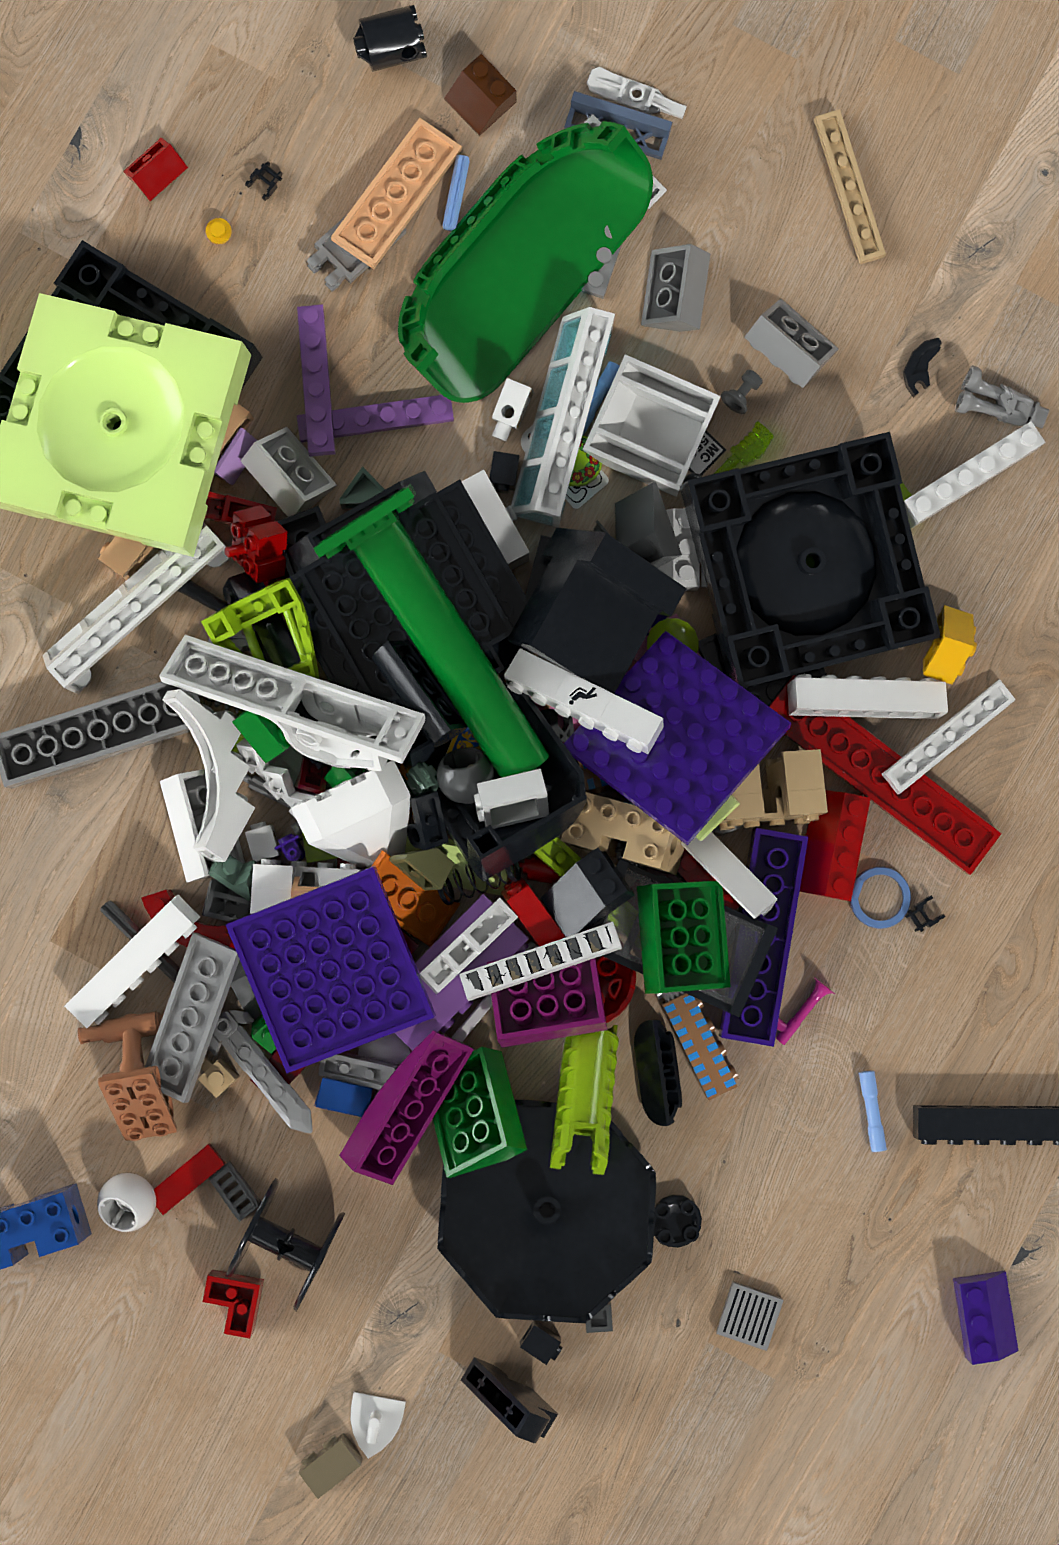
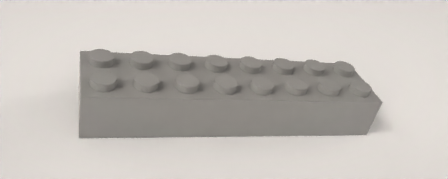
M159 682L0 733V775L4 787L13 789L190 732L180 716L162 700L167 691L181 688ZM190 692L194 696L193 699L205 705L202 695Z

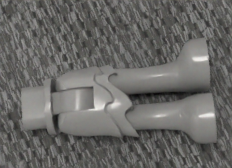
M973 365L963 381L961 387L963 391L959 394L955 406V412L965 414L968 411H976L994 416L998 421L1016 426H1024L1032 421L1035 427L1041 429L1049 412V409L1039 406L1040 402H1034L1030 397L1013 390L1010 386L1007 387L1001 384L998 387L987 383L982 379V370ZM972 393L993 398L996 404L977 398Z

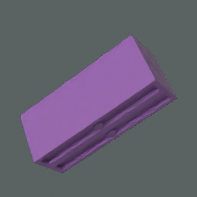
M482 894L415 963L419 973L493 904L485 894ZM513 922L460 973L487 965V962L501 960L524 952L529 947L526 943L529 937ZM459 974L437 995L422 980L436 1016L395 1032L412 1051L433 1030L436 1032L440 1030L444 1034L455 1022L452 1017L458 1011L463 1014L473 1004L472 1000H467Z

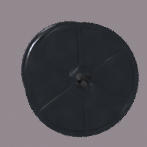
M275 1178L235 1252L226 1277H231L234 1274L250 1244L253 1243L277 1255L278 1261L283 1258L309 1271L308 1277L293 1306V1309L297 1312L346 1213L341 1212L338 1215L321 1247L295 1234L294 1228L289 1231L264 1218L279 1185L278 1179Z

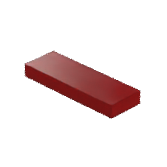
M210 1143L154 1188L156 1208L162 1215L166 1214L226 1164Z

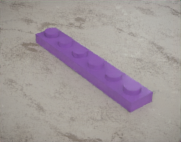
M323 304L297 307L308 454L309 457L334 455L335 442Z
M443 395L332 410L334 438L454 421L451 400ZM305 414L297 415L300 442H307Z

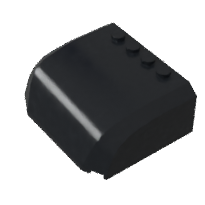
M505 682L503 683L549 754L548 759L534 769H541L547 791L549 815L493 829L491 825L486 827L484 821L479 822L475 803L464 804L454 802L447 798L440 790V787H438L437 791L446 831L472 870L482 881L522 860L561 835L575 822L587 802L584 772L530 696L523 692L522 694H517L511 691ZM420 730L403 761L407 773L411 767L413 768L416 764L424 762L428 766L433 765L437 771L439 762L446 755L451 740L441 746L433 747L423 731ZM495 771V779L500 778L497 772Z

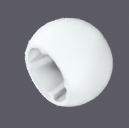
M121 1173L113 1176L103 1185L98 1194L97 1208L101 1219L109 1227L117 1231L132 1232L138 1230L150 1221L155 1212L156 1195L154 1189L146 1179L137 1174Z

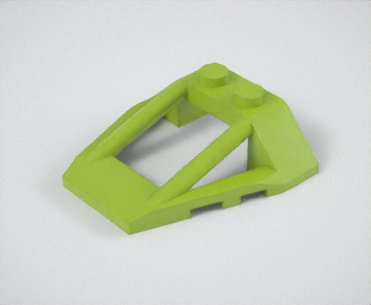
M290 578L275 582L201 621L213 644L239 653L242 652L229 637L243 630L252 657L265 661L252 624L277 612L278 614L283 612L301 662L287 669L319 679L308 616Z

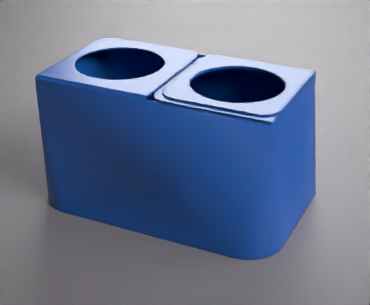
M323 1077L314 1106L362 1117L371 1104L373 1088Z

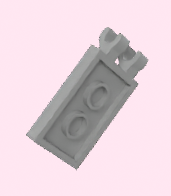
M345 217L315 243V248L318 251L307 260V267L314 274L322 268L327 260L335 267V270L324 279L326 281L325 285L332 292L340 286L344 279L351 284L369 267L331 241L332 234ZM405 228L398 236V238L395 240V242L392 244V246L406 234Z

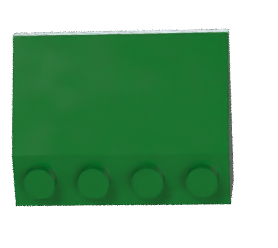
M717 881L637 886L645 994L731 988L723 887Z
M480 1047L474 1050L433 1117L447 1178L506 1161L527 1150L502 1051L487 1047Z

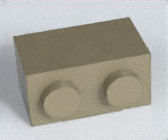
M344 1433L338 1438L333 1435L323 1443L322 1446L324 1448L320 1452L315 1454L313 1451L301 1461L303 1465L299 1470V1475L317 1499L361 1466L362 1456Z

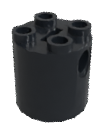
M414 4L359 19V28L355 37H353V42L358 59L361 58L369 63L372 72L427 58L424 43H420V40H424L421 24L415 23L418 18Z

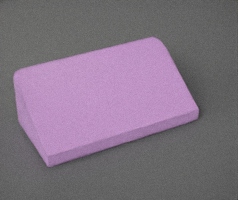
M239 428L217 462L214 472L216 476L228 484L234 485L245 468L241 462L242 458L253 443L258 440L245 429Z

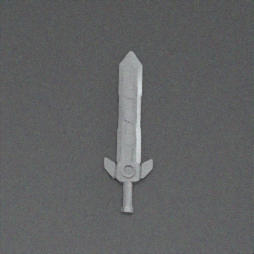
M236 1010L220 1013L208 1049L216 1056L222 1041L225 1049L242 1070L254 1081L290 1129L309 1134L312 1133L311 1110L266 1058L265 1053L247 1031L240 1025V1023L254 1022L248 1012Z

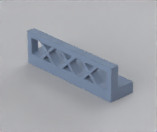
M574 91L564 129L575 125L571 124L575 112L586 115L587 119L593 114L600 122L618 123L624 125L626 129L634 130L638 137L635 141L637 144L641 142L642 146L639 145L645 155L662 160L671 132L672 121ZM652 136L662 139L659 151L648 148L644 140Z

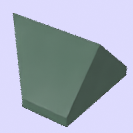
M362 466L340 497V506L342 509L354 508L385 489Z

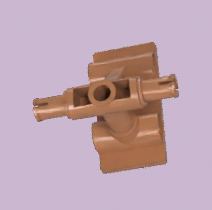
M157 1011L143 1014H127L123 1017L104 1020L101 1022V1025L78 1028L80 1044L101 1040L107 1043L123 1041L122 1063L119 1066V1072L103 1074L102 1077L98 1078V1085L126 1141H138L142 1138L166 1136L177 1132L172 1099L170 1096H163L161 1092L159 1069L157 1066L145 1067L141 1038L157 1034L163 1014Z

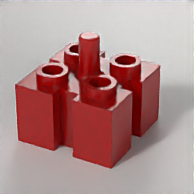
M261 505L233 512L231 533L234 538L232 539V546L225 547L224 549L226 557H232L256 583L285 576L286 558L283 556V550H286L287 531L277 521L271 522V515Z

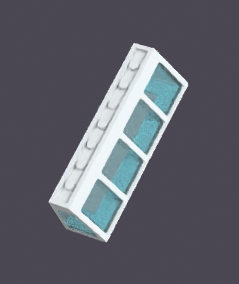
M588 307L562 317L511 504L517 517L559 528L566 504L564 501L603 358L604 355L606 356L615 318L614 313Z

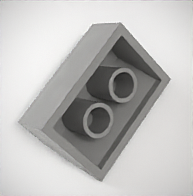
M692 244L652 250L641 321L642 326L678 332L700 329L710 253Z
M782 299L765 311L744 337L754 349L762 352L772 365L780 368L793 383L802 388L816 376L838 351V348Z

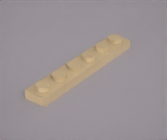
M839 109L815 116L814 122L859 264L884 258L886 255L841 111Z

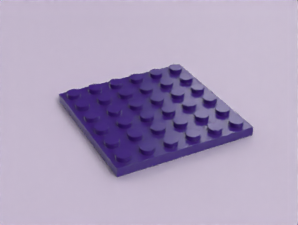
M664 631L623 677L615 692V695L663 718L664 727L649 754L642 751L641 753H636L630 750L626 743L618 739L617 741H612L606 738L602 731L594 727L593 729H588L582 725L575 730L564 745L577 761L688 846L791 727V722L670 633Z
M375 866L226 924L286 1073L414 1026L436 1016Z

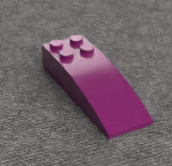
M433 1030L397 1067L368 1106L339 1155L343 1161L356 1173L393 1185L474 1048Z

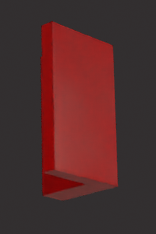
M160 138L123 172L138 186L146 198L151 201L181 175L188 166L171 144Z

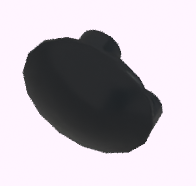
M670 1195L662 1198L655 1204L654 1236L660 1244L679 1248L698 1239L702 1217L699 1208L691 1199L683 1195Z

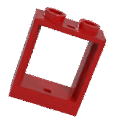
M522 877L519 882H512L510 885L505 884L503 886L504 890L501 891V894L539 946L565 937Z

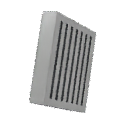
M732 1281L716 1334L767 1351L784 1301L783 1298Z

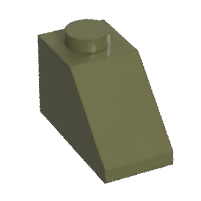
M437 847L429 850L419 849L397 854L389 859L424 891L441 890L454 865V862L447 857V853Z

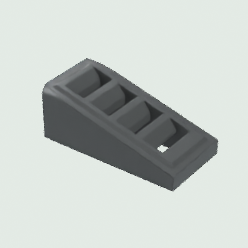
M230 1161L208 1178L239 1222L259 1207L261 1200ZM230 1172L232 1176L221 1184L218 1180ZM236 1180L238 1185L230 1192H227L225 1188ZM242 1189L244 1194L234 1201L232 1196ZM248 1198L250 1203L243 1209H240L238 1205Z

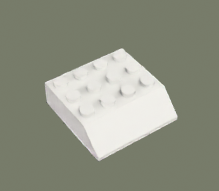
M625 354L586 440L583 451L603 465L649 485L656 482L659 490L677 497L680 486L686 477L721 396Z

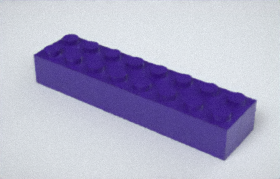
M761 828L752 829L746 867L777 898V901L764 916L760 914L754 919L777 927L778 930L740 1017L722 1010L718 1034L721 1038L774 1047L806 855L807 836ZM740 906V913L752 917L742 906ZM738 923L729 968L731 988H726L725 996L730 999L735 994L761 934Z

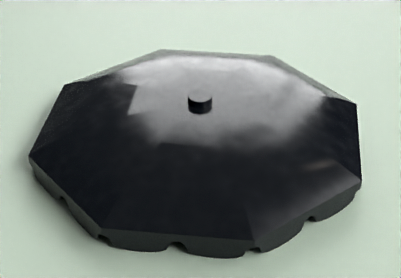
M515 1100L527 1150L506 1161L452 1178L446 1177L443 1165L437 1249L496 1318L586 1324L652 1263L656 1171L635 1146L626 1139L612 1120L609 1126L608 1163L604 1175L593 1174V1170H591L593 1144L591 1136L576 1134L573 1136L571 1151L566 1153L565 1166H561V1169L550 1168L557 1103Z

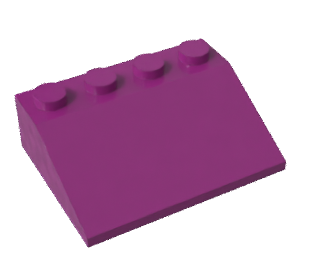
M595 958L491 993L497 1040L501 1048L608 1030Z

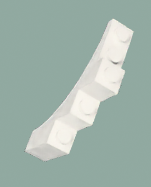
M187 690L167 691L162 700L180 716L189 728L199 748L205 768L207 785L206 810L201 830L193 845V849L212 862H226L255 809L254 806L248 803L247 797L237 793L250 768L249 765L243 762L241 755L231 751L241 734L232 723L238 716L228 710L214 712L207 705L199 704L193 699L194 696Z

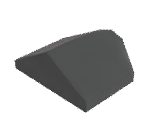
M212 879L209 882L201 915L232 922L250 914L251 901H247L216 879Z

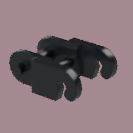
M270 162L263 163L260 170L256 168L250 175V181L247 180L245 186L248 188L257 179H261L268 184L267 194L262 196L264 201L268 200L278 188L277 182L282 180L281 177L283 175L281 171L276 173L269 167ZM265 172H268L274 178L269 181L263 175Z
M932 895L914 905L915 910L911 911L910 909L907 911L908 914L905 917L912 919L916 925L915 932L919 930L922 932L924 931L923 927H932L940 919L946 917L944 914H941L931 920L924 912L923 905L933 899ZM919 911L926 920L922 924L915 915Z

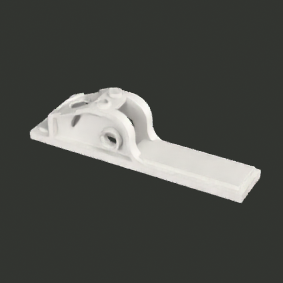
M184 635L159 675L163 683L271 720L283 731L287 742L299 753L338 768L350 769V767L382 771L388 759L402 764L425 723V714L188 635ZM301 700L307 712L317 719L318 722L301 717L298 713L294 712ZM370 736H377L376 739H372V738H369V737H370Z

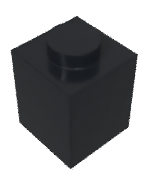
M494 451L489 480L496 492L509 493V490L515 491L520 455Z
M533 1320L520 1340V1348L545 1365L548 1364L550 1359L555 1361L562 1350V1346H560L561 1337L536 1320Z

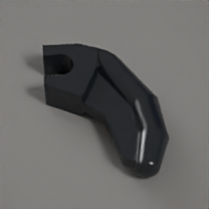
M940 338L926 340L911 353L903 371L904 381L907 390L913 398L919 393L915 388L916 383H920L924 389L930 386L928 365L941 349L940 345H942Z

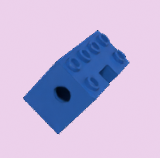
M77 1183L38 1195L32 1200L17 1205L13 1203L0 1207V1270L15 1265L29 1254L28 1250H25L24 1247L26 1243L35 1241L38 1255L41 1257L79 1245L92 1234Z

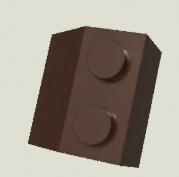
M480 54L462 70L444 100L480 136L517 102V90Z

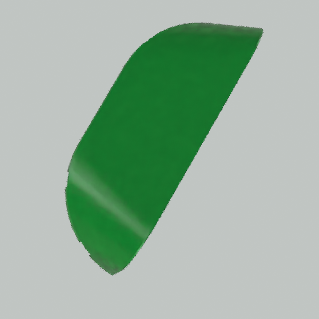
M602 121L600 126L591 127L589 123H582L558 131L536 144L537 151L527 158L520 155L498 176L456 225V228L449 233L431 254L415 276L413 283L416 285L412 296H405L398 321L399 342L404 347L405 352L403 354L409 363L447 399L459 403L478 401L494 392L578 296L584 285L588 282L590 273L599 271L604 264L596 257L597 251L602 247L610 249L613 255L643 219L652 197V169L645 153L624 125ZM607 225L612 238L605 235V227Z

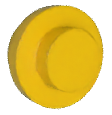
M212 219L206 226L207 238L214 244H224L231 237L232 229L225 219Z

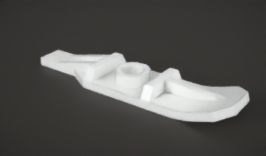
M602 67L592 69L587 80V85L591 92L647 114L663 112L682 119L687 108L685 105L664 97L657 88L614 74ZM639 90L642 95L639 98H635L632 92Z

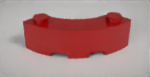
M166 889L141 897L151 919L174 898V894L171 889ZM200 921L194 923L197 928L192 933H199L235 949L226 925L216 926ZM192 933L187 938L182 935L176 942L188 947Z

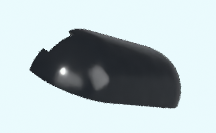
M648 1020L638 1026L634 1036L641 1102L646 1115L653 1123L659 1126H669L675 1122L673 1118L676 1115L677 1109L682 1107V1092L675 1041L672 1032L667 1031L661 1024V1021Z

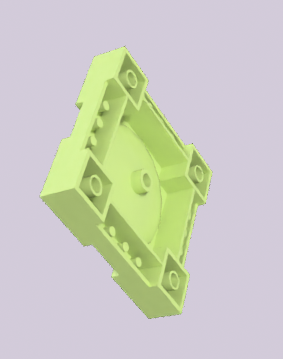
M39 293L17 366L20 375L6 421L1 420L0 509L40 519L47 518L194 557L208 508L206 500L234 404H238L251 358L250 352L243 342L167 323H165V326L118 315L113 310ZM121 421L120 427L115 430H112L113 425L116 422Z

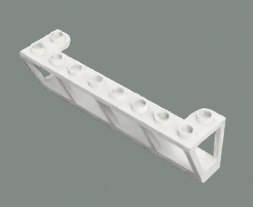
M203 522L194 557L161 549L42 655L47 670L65 689L79 694L91 682L92 672L90 668L206 564L214 568L220 567L232 558L226 557L224 552L226 546Z

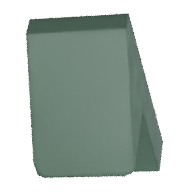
M229 854L226 862H213L208 874L247 901H251L253 864H257L256 861L252 860L243 864Z

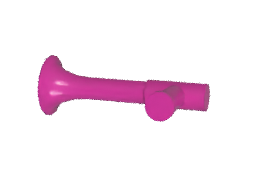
M815 977L813 992L787 1024L780 1018L778 1019L777 1029L780 1033L776 1036V1039L783 1045L788 1042L800 1027L802 1021L824 996L835 994Z

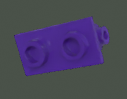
M288 834L278 840L280 845L274 847L275 850L283 851L285 857L290 861H302L305 857V851L300 843L303 840V836Z

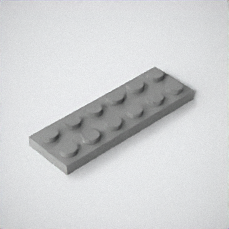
M192 933L145 1067L157 1066L161 1078V1092L183 1103L189 1102L240 960L236 949L199 933Z

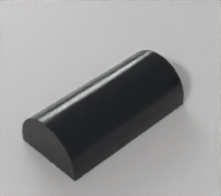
M409 640L387 641L374 653L372 660L405 707L425 714V723L421 730L433 747L445 744L468 728Z

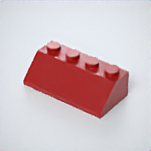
M825 790L828 813L820 815L819 820L810 821L807 825L806 836L808 837L799 892L842 901H851L871 798Z

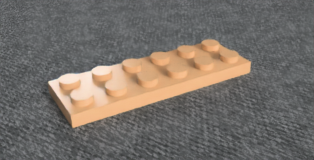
M419 118L332 234L331 241L372 269H375L454 162L456 156L460 154L462 146Z

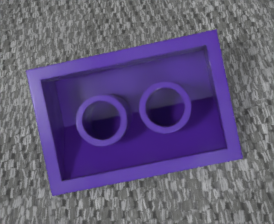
M1006 1271L953 1278L965 1358L972 1365L1000 1361L1018 1352Z

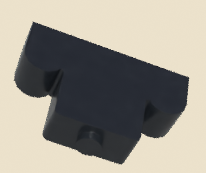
M474 1357L462 1376L461 1381L516 1437L531 1443H537L540 1437L545 1438L558 1413L532 1388L507 1378L506 1373L498 1367Z

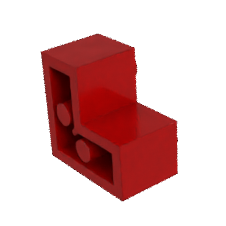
M211 1270L207 1275L202 1302L229 1307L224 1334L250 1339L255 1330L264 1279L239 1274L226 1277L227 1272Z

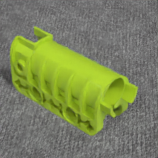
M613 1025L604 1031L565 1037L550 1168L561 1169V1166H565L566 1153L571 1151L573 1136L576 1134L591 1136L593 1142L591 1170H593V1174L604 1175L610 1144L609 1126L612 1117L611 1107L615 1084L614 1074L617 1064L616 1054L619 1045V1038L617 1037L618 1025Z

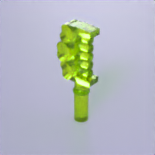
M757 421L752 431L748 433V436H744V440H740L739 444L733 445L730 448V452L733 455L727 458L713 474L732 470L739 462L747 466L749 463L754 462L755 459L761 458L773 440V434Z

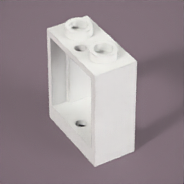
M541 769L477 783L478 794L474 795L479 822L484 821L486 827L491 825L495 829L549 815L547 791Z

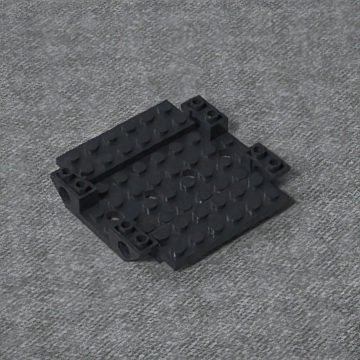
M426 471L399 481L307 534L288 549L299 569L296 574L289 578L305 607L315 656L330 683L390 703L395 701L402 707H405V705L376 666L372 656L387 641L409 640L421 658L422 656L354 551L350 550L346 544L340 552L329 559L326 555L319 558L313 548L320 541L411 484L416 491L413 505L401 513H398L396 509L394 511L497 674L508 669L520 649L507 641L529 601L461 480L459 479L437 492Z

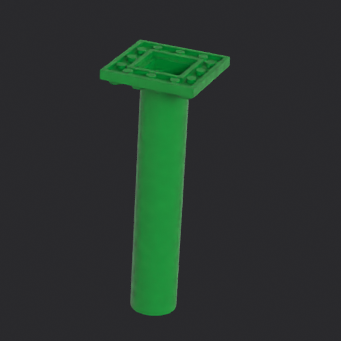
M411 484L320 541L313 548L319 558L326 555L329 559L340 552L346 544L350 550L354 551L500 778L532 771L548 759L549 754L394 511L396 509L398 513H401L413 505L416 491Z

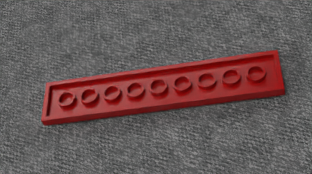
M792 675L769 705L771 709L791 722V727L784 735L803 750L821 749L822 764L862 795L870 797V801L967 875H971L1002 833L925 774L897 795L882 776V773L902 757L850 717L789 715L787 685L796 677Z

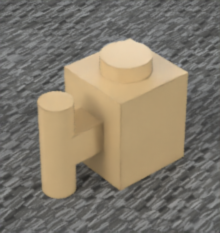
M206 1054L201 1067L205 1073L198 1080L217 1098L240 1076L222 1058L213 1063Z

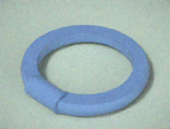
M873 867L863 871L855 878L850 906L854 915L863 924L872 928L884 929L898 924L906 916L911 904V892L907 881L900 873L888 867ZM874 875L891 877L898 883L902 891L903 898L899 911L887 920L878 921L869 918L859 905L858 898L862 886L868 878Z

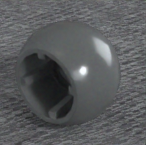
M473 747L459 748L447 753L439 762L437 769V781L440 790L447 798L458 803H475L474 795L478 794L477 783L495 779V769L484 752Z

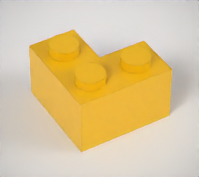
M944 605L937 617L941 638L933 640L923 658V675L952 685L957 676L963 674L968 657H972L976 651L977 642H974L976 626H974L973 614Z

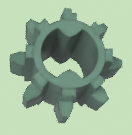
M426 762L418 763L406 773L408 778L406 783L414 795H420L431 790L437 791L439 787L437 771L433 765L428 766Z

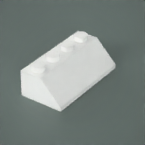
M205 769L180 773L161 780L160 784L186 882L212 877L208 872L213 862L193 849V845L201 830L206 810L207 785ZM238 838L230 855L244 864L245 860Z

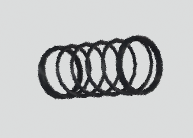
M516 862L514 866L511 865V869L510 867L505 869L511 880L509 883L502 879L501 872L497 873L499 877L498 886L493 887L487 879L485 880V890L480 891L476 887L472 868L469 864H466V874L473 886L472 895L468 896L463 892L462 880L456 868H453L452 874L455 884L461 892L460 898L454 900L453 886L448 877L445 882L449 893L444 885L442 888L450 898V902L446 899L442 889L437 891L441 900L446 905H452L454 902H460L463 895L467 898H472L475 890L481 894L486 893L488 885L492 889H498L501 881L507 885L512 884V882H519L521 879L520 866ZM514 867L516 871V878L514 877ZM468 868H469V870H470V872H471L473 881H472L471 878H470V875H469V872H468ZM455 872L457 873V876H458V879H459V882H460V886H459V884H458V882H457V879H456V876H455Z

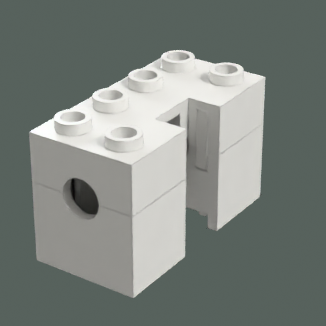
M261 859V864H253L250 914L290 899L295 876H300V886L321 887L362 870H359L356 864L340 863V869L333 868V863L318 862L317 867H307V862L291 861V866H282L281 860Z

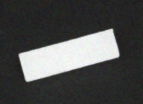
M712 832L702 841L698 840L695 836L688 846L681 841V845L753 918H757L760 914L764 916L771 910L777 898Z

